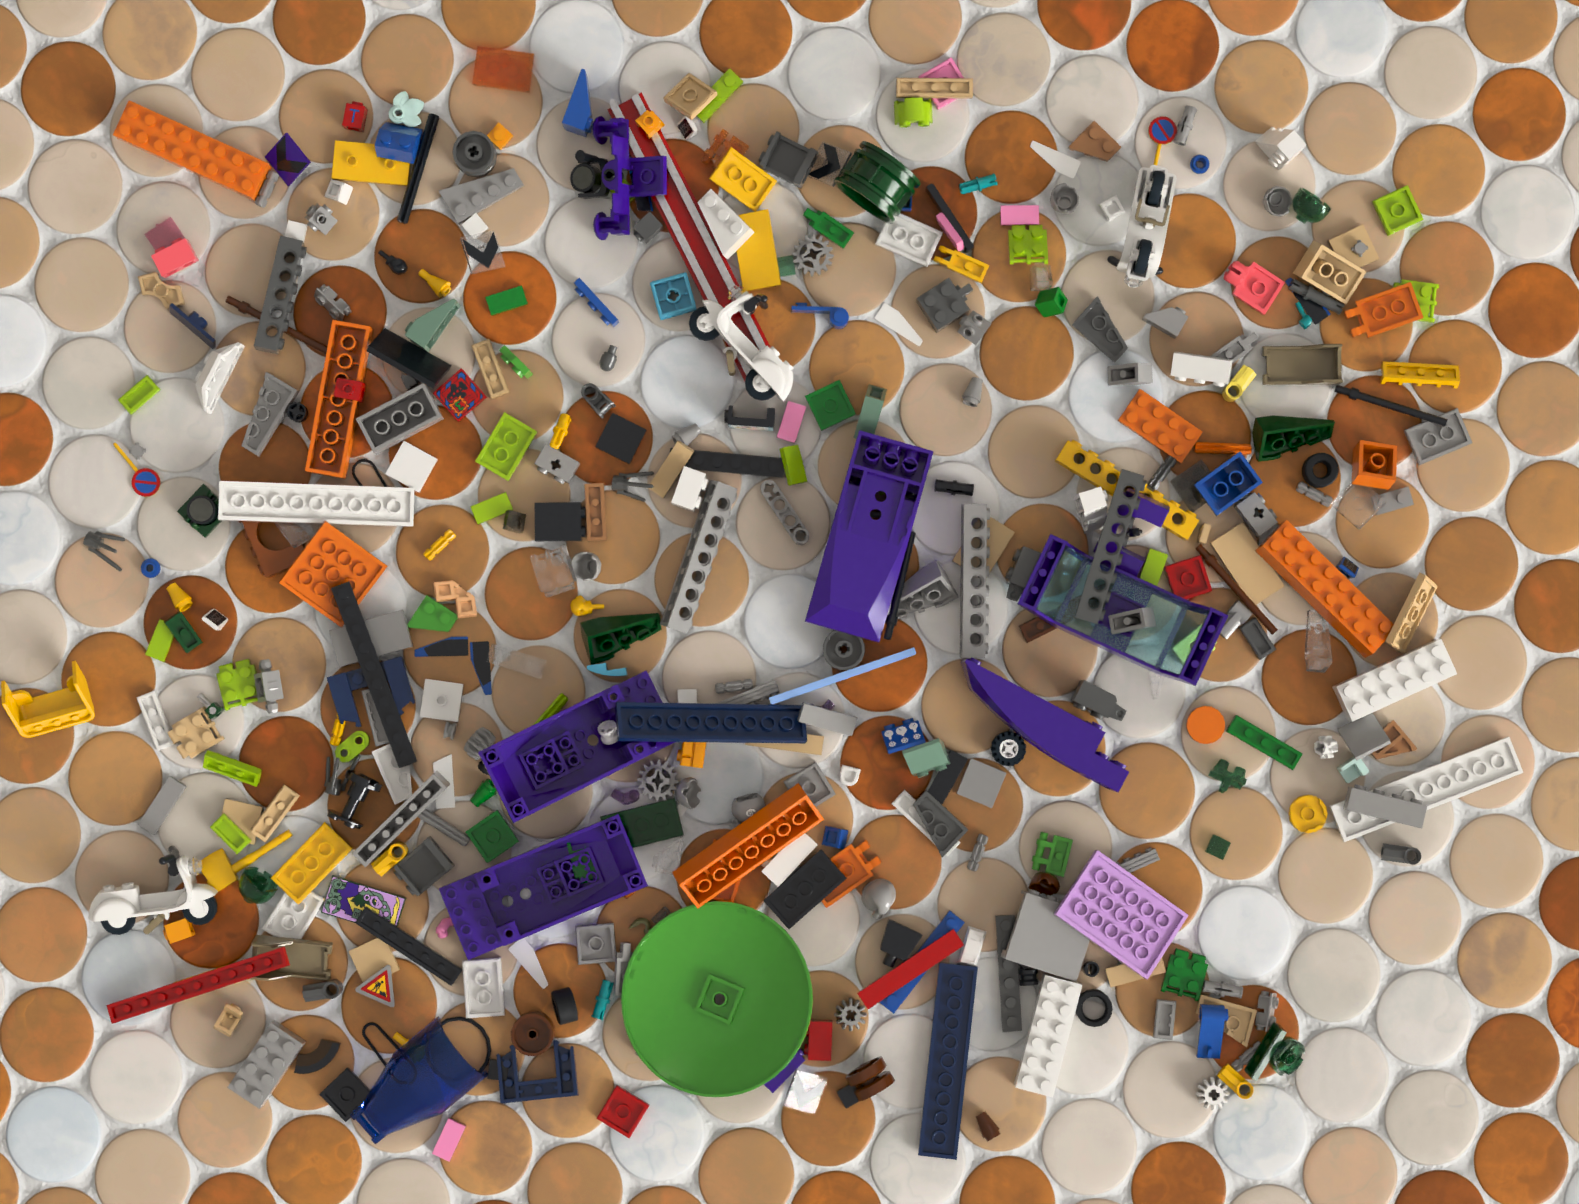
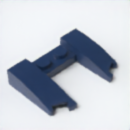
M400 656L380 662L386 680L389 682L398 712L402 715L404 714L402 709L410 701L415 704V699L403 657ZM359 668L327 677L340 723L343 724L344 720L356 722L355 727H362L352 693L353 690L368 686L362 669Z
M553 1040L557 1078L523 1082L519 1081L517 1054L514 1045L509 1047L511 1051L501 1057L500 1054H497L500 1103L506 1104L579 1096L574 1047L571 1046L569 1050L559 1046L560 1041ZM501 1061H504L503 1066L508 1068L506 1081H503Z

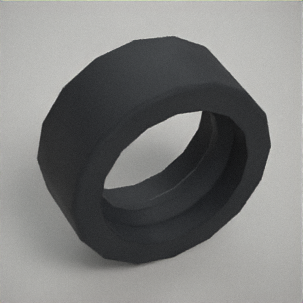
M1095 989L1086 990L1081 993L1076 1008V1015L1080 1021L1091 1027L1102 1026L1108 1022L1113 1011L1112 1002L1109 997L1102 991ZM1089 997H1098L1105 1004V1012L1098 1019H1089L1083 1013V1003Z

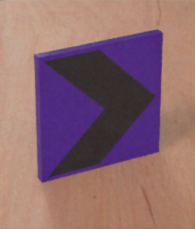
M285 133L265 156L287 186H290L311 163L288 133Z

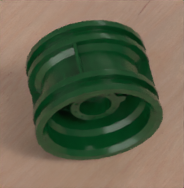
M862 141L859 145L861 149L854 151V155L844 169H841L839 172L841 177H836L834 183L861 208L876 218L893 224L895 221L893 216L900 214L907 201L914 195V188H919L921 183L906 166L874 144Z

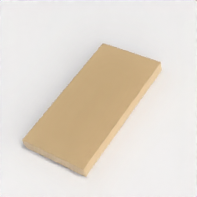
M1243 522L1210 543L1234 581L1255 605L1284 587L1275 570L1255 551L1259 546Z
M1420 572L1385 641L1402 654L1406 652L1437 589V585Z

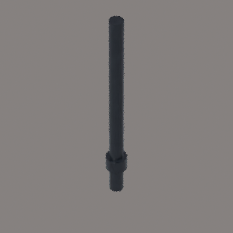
M1340 385L1335 387L1334 392L1349 396L1348 398L1352 400L1359 399L1442 426H1446L1448 420L1359 392V389L1353 387L1351 389Z
M913 531L910 534L896 583L890 612L885 621L884 639L891 640L894 626L897 625L898 621L897 612L916 535Z

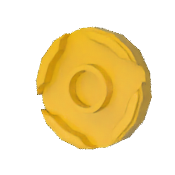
M1302 795L1291 803L1288 815L1289 821L1294 828L1301 832L1312 833L1324 826L1328 813L1321 799L1312 795Z

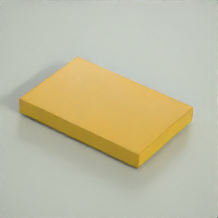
M732 147L728 149L708 178L753 212L757 211L777 182V180Z

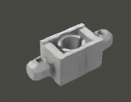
M265 659L260 660L259 670H261V673L254 674L258 703L266 702V711L270 714L278 712L276 700L283 699L284 697L279 670L271 671V661Z

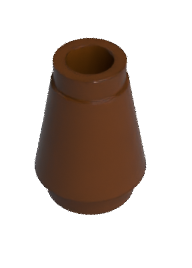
M986 1111L976 1116L982 1137L987 1142L1000 1135V1128L987 1115Z

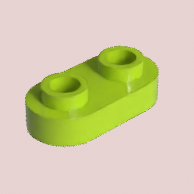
M364 731L354 732L337 746L335 750L336 758L338 757L340 762H350L369 746V735ZM357 737L362 738L361 744L356 742ZM343 749L348 751V755L345 757L341 754Z

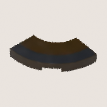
M321 1039L319 1046L313 1052L307 1054L299 1053L294 1073L308 1074L324 1068L334 1059L341 1043Z

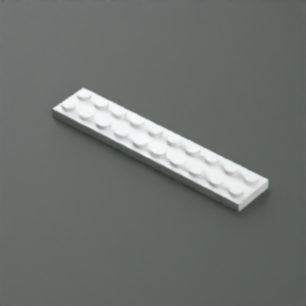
M219 481L218 520L323 524L324 521H327L330 524L413 527L414 488Z
M1505 737L1374 789L1384 791V795L1392 797V794L1404 796L1403 800L1409 802L1411 798L1421 800L1422 805H1426L1427 810L1522 774L1523 770L1510 737ZM1345 800L1329 806L1343 842L1395 823L1344 810Z

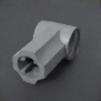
M1239 600L1227 611L1228 618L1220 633L1225 639H1228L1253 614Z

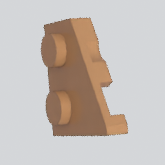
M1093 121L1068 149L1108 162L1121 149V146Z
M1392 720L1383 727L1391 744L1371 753L1374 759H1381L1415 751L1417 747L1397 723Z

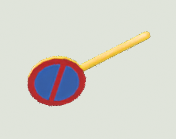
M1157 117L1149 125V136L1155 143H1158L1153 165L1158 163L1161 144L1170 143L1177 134L1175 123L1168 117Z
M113 443L114 447L136 472L132 478L134 491L144 497L154 495L159 490L161 484L159 475L149 468L138 470L118 444Z

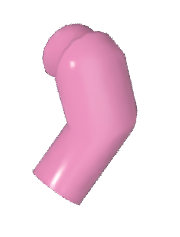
M450 917L442 919L436 927V933L441 939L447 937L448 928L454 926Z

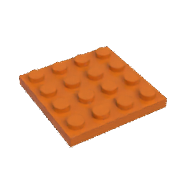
M324 521L280 579L279 583L342 628L344 622L331 588L350 582L359 605L388 566L330 523Z

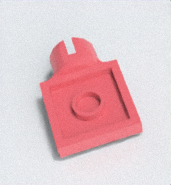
M1239 261L1233 262L1228 267L1229 271H1226L1224 274V280L1234 287L1232 295L1262 315H1265L1285 282L1255 262H1252L1249 267Z

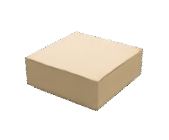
M1205 523L1201 525L1197 543L1206 544L1211 525Z

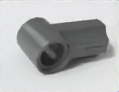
M1383 843L1381 860L1415 865L1420 862L1421 853L1414 847ZM1413 850L1416 853V857L1414 860L1409 861L1407 853Z
M333 979L326 982L303 985V998L305 1002L334 999L342 993L343 984L341 981ZM330 984L335 985L337 988L336 994L329 991Z

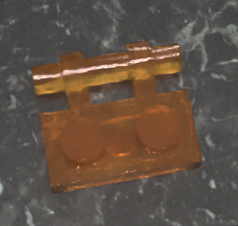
M722 129L719 135L716 134L714 137L715 141L711 147L705 150V155L701 161L707 165L713 159L716 161L712 166L715 170L730 147L744 156L749 146L734 135L730 141H727L725 138L729 133ZM722 145L725 148L719 156L716 154V151Z

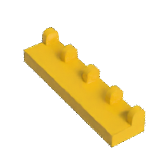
M1383 361L1381 364L1382 375L1380 384H1385L1386 382H1397L1398 385L1416 383L1417 386L1435 384L1439 388L1441 385H1453V388L1457 389L1460 383L1459 366L1387 361Z

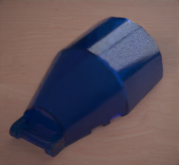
M438 1016L393 1053L363 1103L349 1116L353 1120L356 1119L371 1136V1141L377 1144L388 1134L442 1114L486 1078L488 1072H478L464 1059L447 1037L442 1028L441 1019ZM362 1113H364L368 1121L362 1116Z

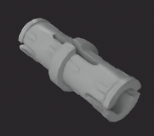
M1185 106L1182 119L1178 122L1179 128L1174 143L1181 146L1186 145L1189 131L1193 128L1192 122L1197 112L1195 107Z
M1204 980L1202 992L1219 994L1220 997L1230 996L1241 999L1243 987L1229 985L1223 981L1218 983ZM1215 987H1216V988L1227 989V990H1231V991H1226V990H1221V989H1215Z

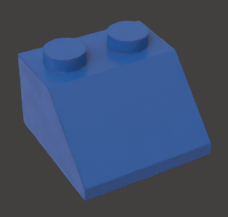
M385 122L378 131L374 145L376 156L414 164L423 129Z

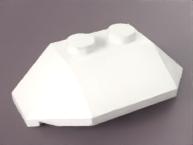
M237 342L213 350L211 354L206 356L204 360L205 366L202 371L198 372L195 381H197L195 386L205 412L212 413L245 347L243 344Z

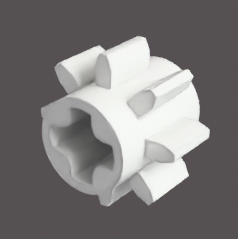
M1332 735L1319 736V741L1314 743L1315 753L1320 755V759L1334 758V753L1338 752L1337 741L1332 739Z

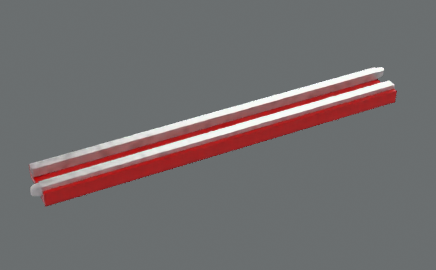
M642 92L632 96V99L620 105L614 99H610L611 108L607 110L611 118L629 120V154L631 158L667 156V195L651 197L703 300L715 301L724 308L736 300L734 296L737 293L743 294L726 258L722 255L661 130L649 139L646 136V132L636 125L635 120L646 110L651 111ZM742 309L731 316L733 323L759 351L765 346L771 348L754 314L746 315ZM737 355L734 362L745 381L751 369Z

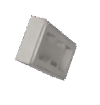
M1156 999L1153 1038L1173 1040L1176 1001Z

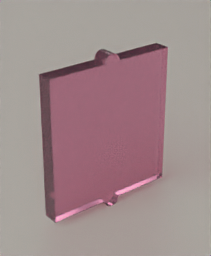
M172 217L161 224H156L155 228L145 234L155 250L163 246L165 248L171 246V242L175 239L185 238Z

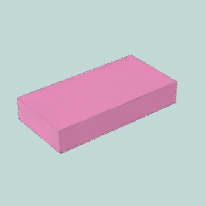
M1039 205L1000 206L1001 226L1039 225Z
M942 212L936 215L939 226L958 252L964 249L962 238Z
M788 401L777 438L795 443L806 406Z
M448 1118L432 1154L450 1162L466 1125Z

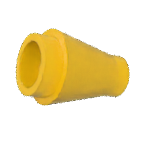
M172 583L166 588L175 609L183 612L192 606V598L176 583Z

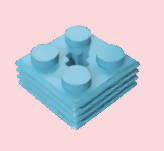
M686 272L650 282L660 320L693 312L697 309ZM671 292L679 294L675 301L668 299L671 296Z

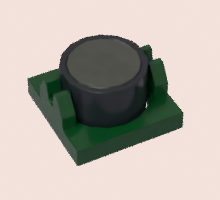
M202 484L177 511L204 538L223 521L218 520L217 517L219 497L205 484Z

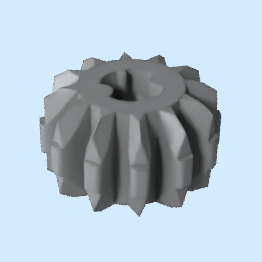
M481 727L465 743L464 751L470 757L479 760L478 752L492 746L496 737L491 731Z
M849 998V1004L842 1000L841 1002L844 1007L836 1006V1009L841 1012L834 1013L835 1017H841L836 1023L844 1022L842 1025L843 1030L847 1025H849V1031H853L852 1025L860 1029L858 1022L865 1024V1020L860 1017L867 1016L866 1012H861L865 1009V1005L858 1007L860 1000H856L855 1004H852V998ZM848 1010L856 1012L854 1019L846 1018Z

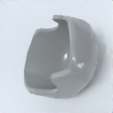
M1062 183L1056 185L1052 190L1050 203L1055 211L1061 214H1070L1078 206L1079 196L1075 188Z
M1275 186L1267 190L1263 198L1264 208L1267 212L1280 217L1290 212L1289 208L1293 201L1290 192L1286 188Z
M580 552L572 558L570 568L575 577L581 578L583 581H591L600 574L602 563L596 554Z
M692 777L681 780L675 792L676 800L682 806L689 809L695 808L700 803L697 794L701 792V789L697 785V780Z

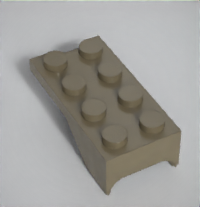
M1343 345L1263 346L1262 357L1266 359V375H1262V385H1339L1343 382L1341 375V349Z
M256 935L252 941V957L285 947L290 965L250 979L265 981L287 977L327 981L331 979V969H328V954L332 953L333 942Z

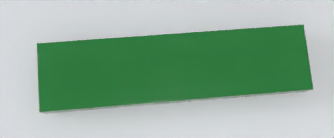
M1237 715L1234 716L1226 730L1229 734L1291 770H1294L1303 754Z

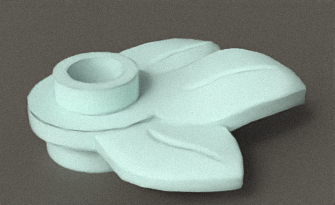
M406 91L400 92L393 99V107L390 108L388 113L389 119L395 124L403 123L408 127L419 126L422 122L417 115L422 111L424 102L419 99H409ZM395 112H400L402 115L396 116Z

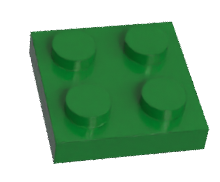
M840 380L805 396L821 431L856 415Z
M498 810L466 831V834L486 863H489L519 842Z

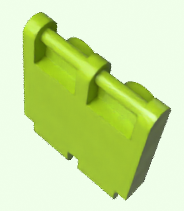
M1012 225L1011 230H1008L1009 265L1014 263L1031 264V262H1044V264H1048L1047 229H1043L1042 225H1029V230L1025 229V225ZM1014 257H1026V259H1014ZM1031 257H1043L1044 259H1031Z
M1404 279L1400 280V283L1394 282L1393 288L1411 282L1423 315V319L1417 321L1434 323V307L1437 306V301H1435L1436 291L1439 289V284Z
M250 659L235 662L237 669H234L233 663L219 666L220 673L216 675L226 711L230 710L231 707L239 705L243 707L247 706V703L258 701L257 697L245 699L257 695L254 674H257L255 664L251 665ZM240 700V702L229 704V702Z

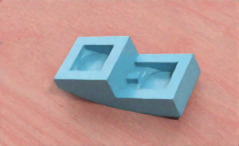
M607 663L587 666V670L601 675L628 676L627 668L608 670Z

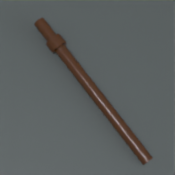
M231 296L227 297L226 303L238 308L239 312L247 313L260 320L262 312L250 307V304L245 301L241 302ZM288 327L287 332L284 331V333L326 354V345L291 327Z
M1202 544L1195 549L1205 559L1204 562L1208 567L1211 566L1273 635L1278 629L1217 562L1218 559L1213 554L1211 555Z

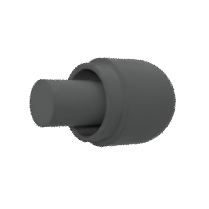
M610 345L608 352L602 354L599 365L603 371H611L617 361V356H615L616 346Z

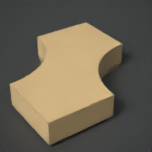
M157 272L138 276L143 296L152 295L158 297L165 309H170L169 305L171 303L176 307L185 305L180 285L171 286L165 284L159 278Z

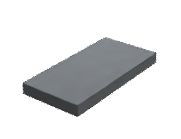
M403 610L364 620L377 656L413 647ZM342 626V628L329 630L339 667L357 663L358 659L346 627Z

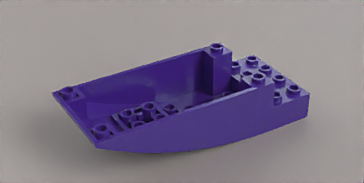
M859 430L805 622L879 643L934 451ZM879 491L886 494V499L882 502L877 501L875 498V494ZM874 509L881 512V517L878 520L870 517V512Z
M972 657L971 659L961 660L960 663L969 689L1009 728L1062 765L1111 791L1119 793L1129 771L1125 770L1126 765L1115 760L1108 761L1109 756L1096 751L1106 733L1102 731L1103 727L1093 721L1090 723L1079 719L981 667V662Z
M647 670L478 752L513 823L675 743L617 741L614 744L606 745L601 741L598 726L608 720L616 723V702L663 703ZM590 735L597 736V745L591 746L587 740Z
M619 814L440 887L439 891L466 957L470 960L648 885ZM567 843H571L572 851H580L569 855ZM580 855L579 860L571 863L570 858ZM586 856L588 858L587 862H582L581 857ZM590 858L596 870V873L594 871H591L588 866ZM578 863L585 865L584 869L588 871L586 878L583 879L581 877V880L575 878L572 868L573 865L575 867L578 866ZM589 874H592L593 880H589ZM485 876L490 877L488 883H485L483 880ZM523 888H528L531 891L529 899L525 900L520 897V891ZM511 896L513 904L510 907H505L502 904L503 897ZM506 931H512V936L507 937Z

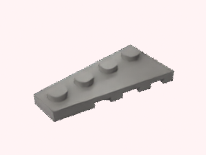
M513 168L439 190V193L457 223L461 224L475 213L483 211L520 189L524 184Z
M268 372L265 373L263 387L260 388V396L257 405L254 406L252 412L254 414L242 443V447L259 457L287 413L289 405L293 403L299 393L298 390Z

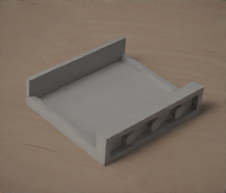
M1029 889L1026 892L1022 890L1021 893L1024 896L1007 948L1002 950L1000 957L1077 981L1090 940L1054 915L1060 905L1056 897L1046 895V898L1039 896L1040 892Z

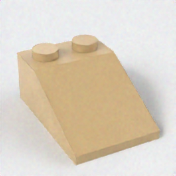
M1313 240L1293 274L1342 303L1347 304L1366 271Z

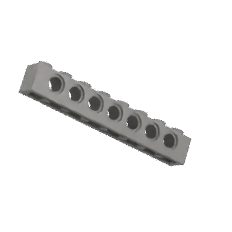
M710 480L660 625L686 634L692 627L694 612L699 607L698 601L700 595L705 590V581L711 572L713 558L717 555L719 541L724 535V526L730 518L731 506L737 498V488L719 481ZM721 499V505L718 507L717 502ZM715 517V523L711 525V519ZM706 535L709 536V540L707 543H705L704 541ZM700 553H702L701 561L698 560V556ZM696 571V577L692 579V573ZM689 589V590H690V594H689V596L686 598L685 594H686V591ZM683 607L684 611L683 614L680 616L679 611Z
M961 504L960 658H985V654H988L989 650L988 643H985V635L989 633V625L986 624V616L989 615V605L986 604V597H989V585H986V577H989V566H986V558L990 556V548L987 547V539L990 538V528L987 527V520H990V508H987V504ZM974 518L980 520V527L978 529H974L971 525ZM974 537L980 540L978 548H974L971 545V540ZM975 556L980 560V564L976 568L971 565V559ZM973 576H978L980 579V583L976 587L971 584ZM973 595H977L980 600L976 606H973L970 602ZM973 614L979 616V622L976 625L970 622ZM974 633L979 636V641L976 644L970 642V636Z

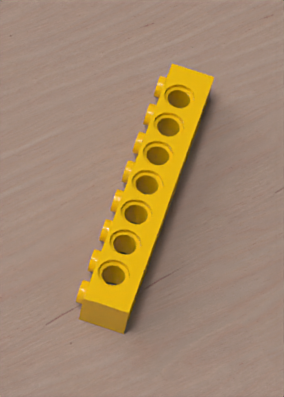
M1068 440L1055 459V462L1097 488L1101 487L1102 490H1106V493L1113 497L1121 471L1114 468L1115 465L1110 461L1105 460L1103 462L1098 459L1099 455L1095 452L1083 450L1081 448L1082 445L1077 441L1072 440L1070 442ZM1075 454L1082 455V464L1074 462ZM1092 464L1099 466L1100 472L1098 474H1093L1090 471ZM1108 474H1113L1116 477L1115 484L1107 482L1106 477ZM1146 484L1144 491H1139V493L1146 494L1148 497L1170 507L1161 527L1184 541L1188 540L1199 522L1196 518L1197 515L1190 510L1185 512L1180 509L1181 505L1173 500L1167 501L1159 491L1154 490L1152 492L1147 489L1148 485ZM1174 514L1181 516L1180 524H1175L1172 521Z

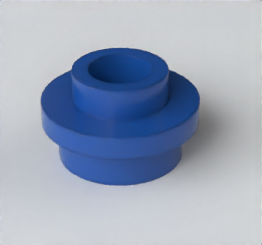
M1204 155L1194 156L1190 162L1191 170L1196 174L1205 173L1209 168L1208 158ZM1196 162H1202L1203 167L1198 168Z
M146 559L141 565L142 574L148 578H154L160 573V564L155 559ZM148 565H153L151 572L147 570Z

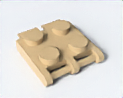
M205 706L171 725L173 729L167 732L174 744L181 741L182 744L176 748L183 759L188 756L192 759L225 739L223 736H220L214 726L216 725L215 722L209 719L208 714L205 712ZM201 713H203L204 717L206 718V720H207V722H208L209 724H206V722H205V720L203 719ZM209 728H212V730H213V732L215 733L217 739H215L214 735L212 734V732H211V730H210Z

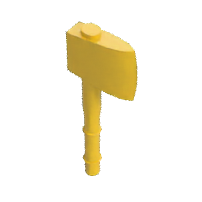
M288 829L234 864H231L222 848L206 856L197 866L208 880V885L214 887L219 892L239 879L236 873L293 835Z

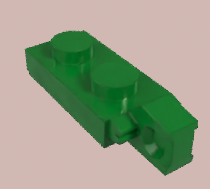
M807 208L803 214L804 217L810 220L809 225L814 230L842 249L845 248L854 234L853 231L825 212L818 210L815 213Z

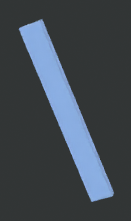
M915 648L904 650L769 697L770 703L773 705L916 655Z

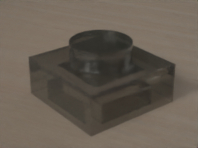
M506 510L503 529L519 534L523 533L526 514Z

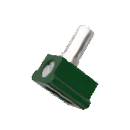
M202 693L197 696L206 707L205 712L209 715V719H216L224 712V707H220L217 702L211 703Z

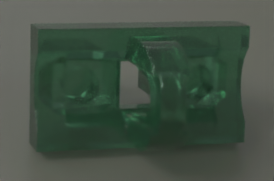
M1223 759L1217 762L1210 770L1208 776L1221 781L1219 792L1221 793L1227 791L1229 785L1240 790L1247 781L1245 779L1246 770L1241 767H1235L1233 773L1227 771L1229 763Z

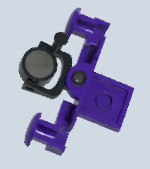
M598 116L593 122V136L595 141L601 145L605 144L608 137H610L611 155H614L615 159L608 162L607 159L598 158L595 155L584 153L583 150H578L575 158L580 164L573 168L570 182L575 190L582 192L578 194V197L583 199L607 197L610 190L615 191V193H612L610 217H607L603 212H599L596 214L593 222L596 237L600 240H606L609 233L617 236L630 235L629 198L667 195V156L629 158V120L612 118L610 121H606L604 117ZM599 163L601 172L597 167L589 164ZM622 169L633 171V185L622 183L624 179Z

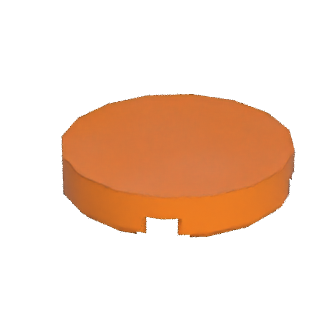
M1201 706L1195 708L1189 714L1186 728L1189 736L1194 741L1210 744L1221 738L1225 730V721L1223 715L1217 709L1210 706Z

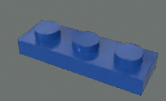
M578 278L574 282L576 286L574 290L581 298L585 296L589 300L587 304L594 312L598 310L602 314L600 318L607 326L609 324L613 327L619 323L618 319L589 287Z

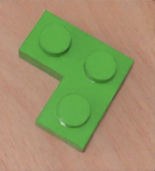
M505 345L499 350L502 353L500 357L506 364L511 362L514 365L512 369L520 378L525 376L529 379L533 375Z

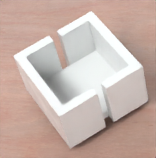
M684 466L671 502L672 505L691 512H695V509H700L703 500L700 497L701 492L706 491L709 479H706V473Z

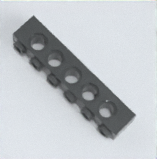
M280 236L254 342L256 350L277 355L279 350H283L285 339L282 337L284 331L287 332L289 320H287L288 313H292L294 302H291L292 296L296 295L298 289L296 279L297 276H301L302 265L300 263L301 259L305 258L307 247H304L305 245L302 240ZM289 255L295 257V260L291 263L285 262L286 257ZM283 274L291 275L288 281L281 280ZM279 292L286 293V297L284 299L280 300L276 298ZM275 310L282 311L281 316L278 318L272 317V313ZM270 329H277L275 336L267 335Z

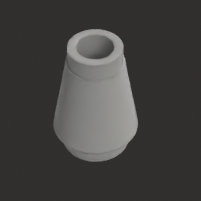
M972 377L962 396V402L965 405L977 407L978 403H980L982 379Z
M695 423L676 431L672 439L675 444L679 440L688 446L701 433V430Z

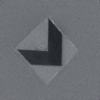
M822 142L818 149L819 156L808 177L834 187V179L840 177L839 172L841 169H844L852 153Z
M494 230L460 238L471 274L506 267Z
M796 1069L783 1106L815 1114L828 1078Z

